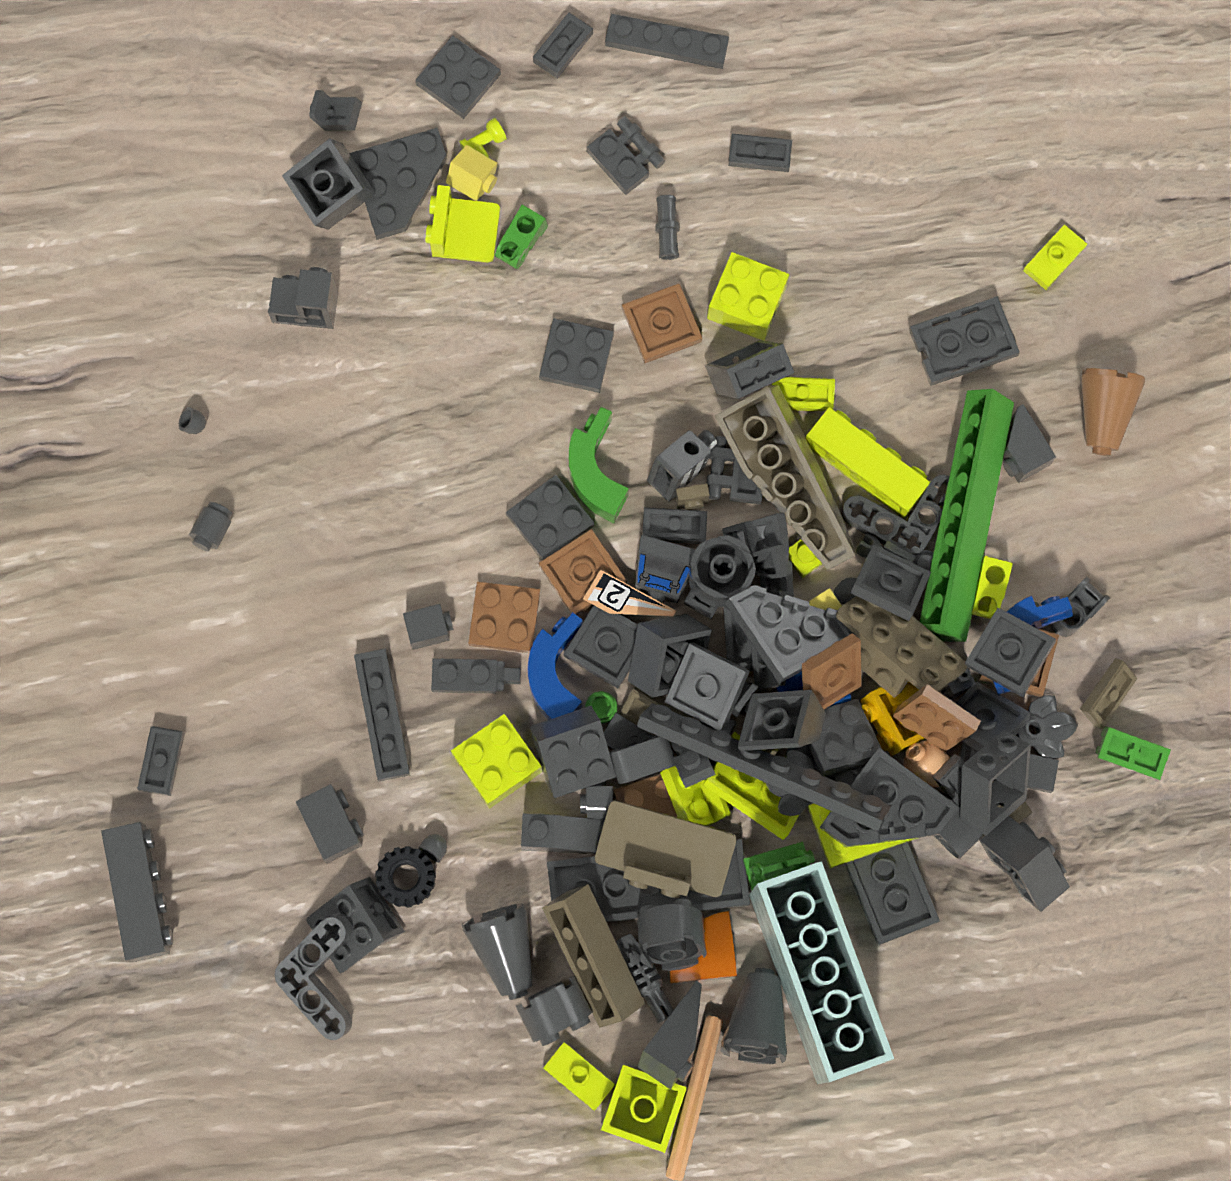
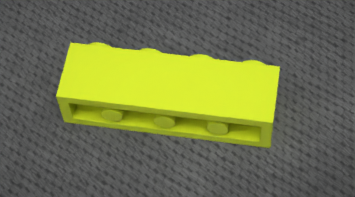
M829 407L806 435V440L814 453L903 519L930 484V481L926 479V474L921 469L915 466L909 467L901 461L902 457L895 450L889 447L886 449L876 442V437L866 429L859 430L851 424V419L840 410L834 411Z

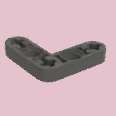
M938 475L934 477L908 521L903 520L860 495L847 499L842 509V517L847 524L864 534L869 533L875 536L881 544L885 545L889 541L910 554L917 555L925 549L942 516L943 509L940 506H944L946 494L942 496L938 505L932 502L938 492V489L934 486L940 487L942 484L948 486L950 476ZM857 504L863 507L861 512L868 517L872 511L876 513L871 520L870 526L865 525L868 519L865 516L859 514L856 518L852 517V510L849 506L855 508ZM922 509L932 510L936 516L935 522L932 524L922 523L918 516L919 511ZM880 519L889 520L893 525V531L887 535L880 534L876 530V522ZM900 527L904 529L901 536L906 539L915 536L917 538L916 544L920 547L914 546L912 549H908L906 547L907 541L899 537L897 542L892 539L896 536Z
M340 914L332 915L321 921L275 969V980L279 987L315 1028L329 1040L341 1038L352 1027V1018L349 1012L315 975L351 936V923L345 916ZM337 924L340 927L337 932L338 935L328 941L324 940L323 937L327 936L332 931V926ZM308 944H315L319 948L320 958L318 961L308 958L306 953ZM294 968L296 971L294 979L289 980L287 977L289 969ZM306 981L308 985L298 991L297 988ZM309 990L316 991L319 994L321 1001L318 1007H312L308 1004L306 995ZM328 1006L330 1010L326 1011L325 1015L320 1016L319 1012L323 1011ZM337 1017L340 1023L338 1028L334 1030L330 1025L333 1022L332 1019Z

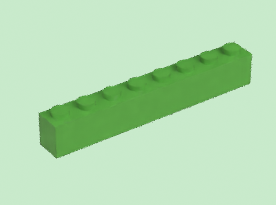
M994 389L968 390L963 408L930 569L931 574L928 579L920 623L942 642L967 641L1014 406L1013 401Z

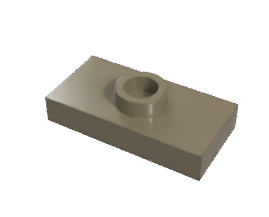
M1115 658L1100 681L1095 685L1094 690L1080 710L1095 727L1103 729L1136 682L1137 677L1124 661Z

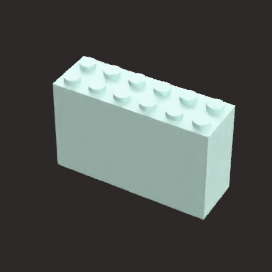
M822 861L758 883L749 894L817 1084L829 1083L893 1060V1053Z

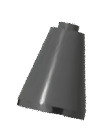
M514 904L483 913V917L480 918L481 921L475 923L473 918L463 922L462 928L501 996L508 995L509 1000L526 996L528 994L527 989L532 987L533 983L525 904H521L518 908Z
M756 968L755 972L747 975L721 1041L720 1051L724 1055L730 1057V1051L739 1053L738 1060L756 1064H775L776 1058L779 1057L782 1063L786 1061L787 1044L781 981L779 977L774 975L775 972L773 970Z

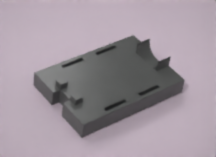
M998 296L912 325L909 328L917 352L923 351L925 353L926 359L923 360L922 365L930 386L1017 357L1020 353ZM977 310V312H974V313H971V314L962 316V315H964V314H967V313H970V312H973V311ZM948 320V322H945V323H942V324H939V325H936V326H933V327H932V325H935V324H938V323H941V322H943V321Z

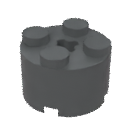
M726 535L702 542L692 556L691 570L689 568V585L702 602L714 607L728 608L725 604L727 600L751 587L755 575V562L748 546L741 540ZM721 567L727 569L726 574L723 576L717 574Z
M677 899L671 904L660 906L646 905L640 909L637 925L640 960L644 965L653 968V963L662 964V970H681L698 964V957L701 955L705 958L707 951L703 914L700 910L691 906L690 900Z
M575 976L569 977L571 984L564 986L562 981L528 997L530 1004L526 1007H523L521 1002L515 1005L533 1042L540 1041L542 1046L548 1045L559 1039L560 1035L558 1032L570 1026L572 1031H575L591 1022L588 1016L593 1011Z

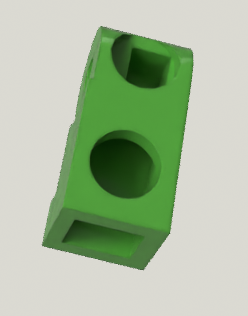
M521 205L500 241L495 257L518 269L525 261L530 249L532 250L538 238L542 237L548 227L546 218Z

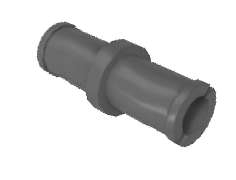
M661 195L656 198L658 223L655 225V231L659 233V258L662 260L679 258L677 232L680 231V223L676 222V197L673 195Z

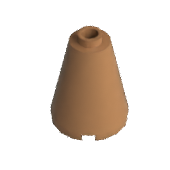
M1086 368V370H1082L1081 380L1086 446L1093 448V454L1111 456L1112 451L1119 450L1144 387V376L1128 372L1126 378L1125 374L1117 373L1118 370Z

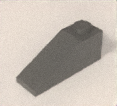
M523 813L522 851L596 854L605 820Z
M698 981L693 984L645 1047L637 1066L670 1090L678 1079L684 1082L694 1067V1064L690 1061L695 1051L702 984Z

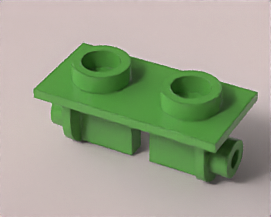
M802 841L744 858L743 862L751 890H753L758 883L809 866L815 862V858L811 850H805Z

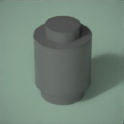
M209 502L207 507L202 508L189 533L190 537L194 539L192 544L204 551H210L211 548L218 549L231 524L230 517L232 512L218 503Z

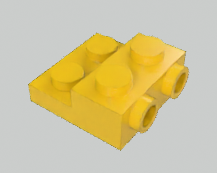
M909 681L902 693L895 698L884 688L880 687L860 700L862 703L861 707L869 723L872 722L878 732L876 738L882 750L888 751L891 757L908 749L914 743H919L925 739L915 731L905 728L899 720L893 717L897 706L919 691Z

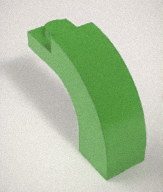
M600 407L597 415L592 413L584 427L587 433L575 428L572 434L568 457L569 474L574 490L581 501L596 515L615 523L628 498L629 488L606 477L597 466L595 460L597 448L612 422V412Z

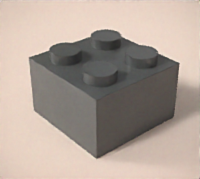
M330 138L282 175L313 224L327 230L376 194L344 144Z
M592 706L530 726L545 781L554 798L616 777L600 719Z

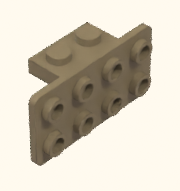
M855 596L840 607L836 613V618L861 640V669L894 698L902 693L908 681L918 690L928 684L938 692H941L967 669L966 661L913 616L907 621L858 596Z
M614 800L608 807L595 854V861L600 865L624 871L623 878L628 879L629 884L637 888L647 889L649 885L661 889L660 893L672 898H680V895L687 896L689 890L712 897H719L723 891L737 839L730 832Z

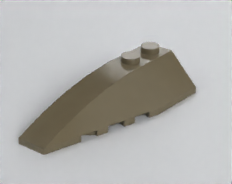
M768 385L715 415L744 474L749 479H752L762 491L763 496L780 513L785 514L788 525L796 530L802 537L801 540L827 570L857 555L820 466L779 386Z

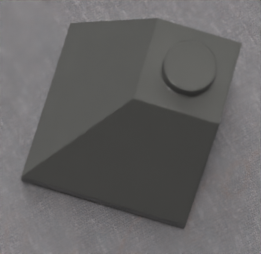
M812 690L752 694L738 748L740 751L794 748L820 740L826 712Z

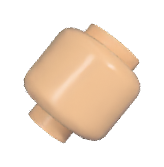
M925 740L914 743L907 749L903 766L934 788L939 787V785L932 776L950 757L943 749Z

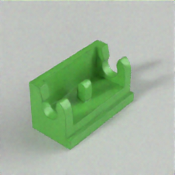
M1105 726L1103 728L1101 744L1096 748L1097 758L1158 780L1161 779L1171 749Z

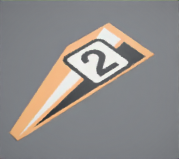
M601 569L583 600L609 614L674 616L676 610Z

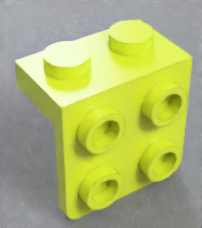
M438 185L437 195H431L429 213L434 214L433 224H427L425 242L430 243L432 257L492 262L495 255L500 206L492 202L452 198L450 186Z

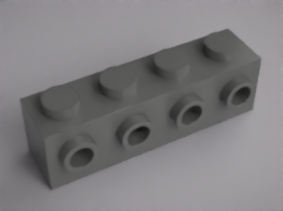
M136 822L101 830L125 961L132 963L170 954L169 945L174 943L170 925L165 926L163 913L167 912V903L164 893H159L157 881L161 880V871L158 861H153L151 848H155L152 829H147L143 823Z

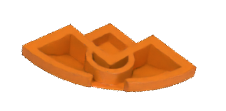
M729 911L713 914L703 919L707 951L705 958L701 955L698 957V964L686 969L670 971V984L737 976Z

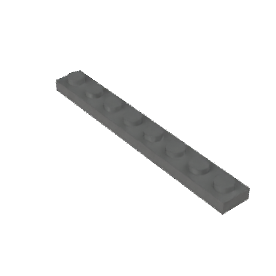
M652 703L640 715L637 727L876 831L880 830L889 815L892 806L884 803L876 796L865 795L852 789L846 783L830 780L821 776L819 772L795 765L789 759L782 756H775L763 750L740 751L738 748L739 740L731 737L727 732L702 725L697 719L686 718L672 712L670 708L664 705Z

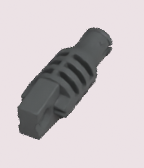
M632 934L625 935L618 939L616 943L642 998L644 997L657 1023H660L667 1019L674 1011L661 988L663 980L654 965L651 968L641 962L639 943Z

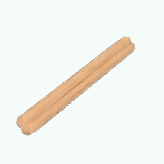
M708 1015L705 1018L694 1067L666 1170V1177L676 1181H682L685 1175L723 1025V1020L715 1016Z

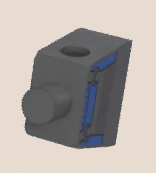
M641 535L635 589L663 604L665 600L678 603L689 581V568L691 570L690 564L695 549Z

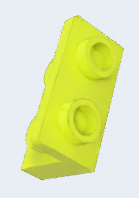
M676 766L660 772L678 818L709 826L730 816L727 802L702 784L705 780L685 788Z

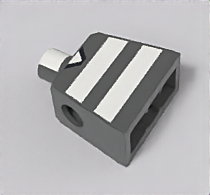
M708 430L702 431L698 436L692 431H687L655 458L647 481L670 502L675 497L676 489L686 487L705 468L712 453L711 449L717 444L716 438Z

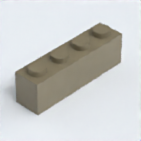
M588 884L567 891L542 907L569 966L593 1011L592 1014L599 1028L621 1022L645 1005Z

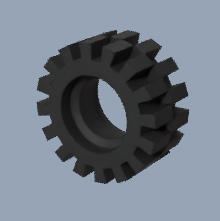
M405 846V848L397 847L394 848V851L390 853L388 851L384 854L385 857L377 864L378 869L375 871L376 885L381 895L389 903L406 908L416 904L419 905L423 903L424 899H428L432 889L435 887L436 873L427 855L422 853L421 850L413 849L410 846ZM405 864L415 867L418 871L416 885L407 890L398 888L393 882L395 870Z

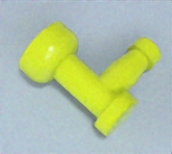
M493 118L487 122L485 131L469 140L464 138L459 143L462 149L468 145L488 157L483 145L492 140L495 143H501L507 138L497 119Z

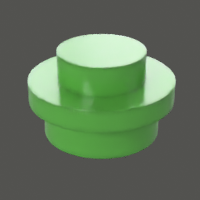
M595 692L586 701L585 707L592 706L601 724L610 722L617 713V702L607 692Z

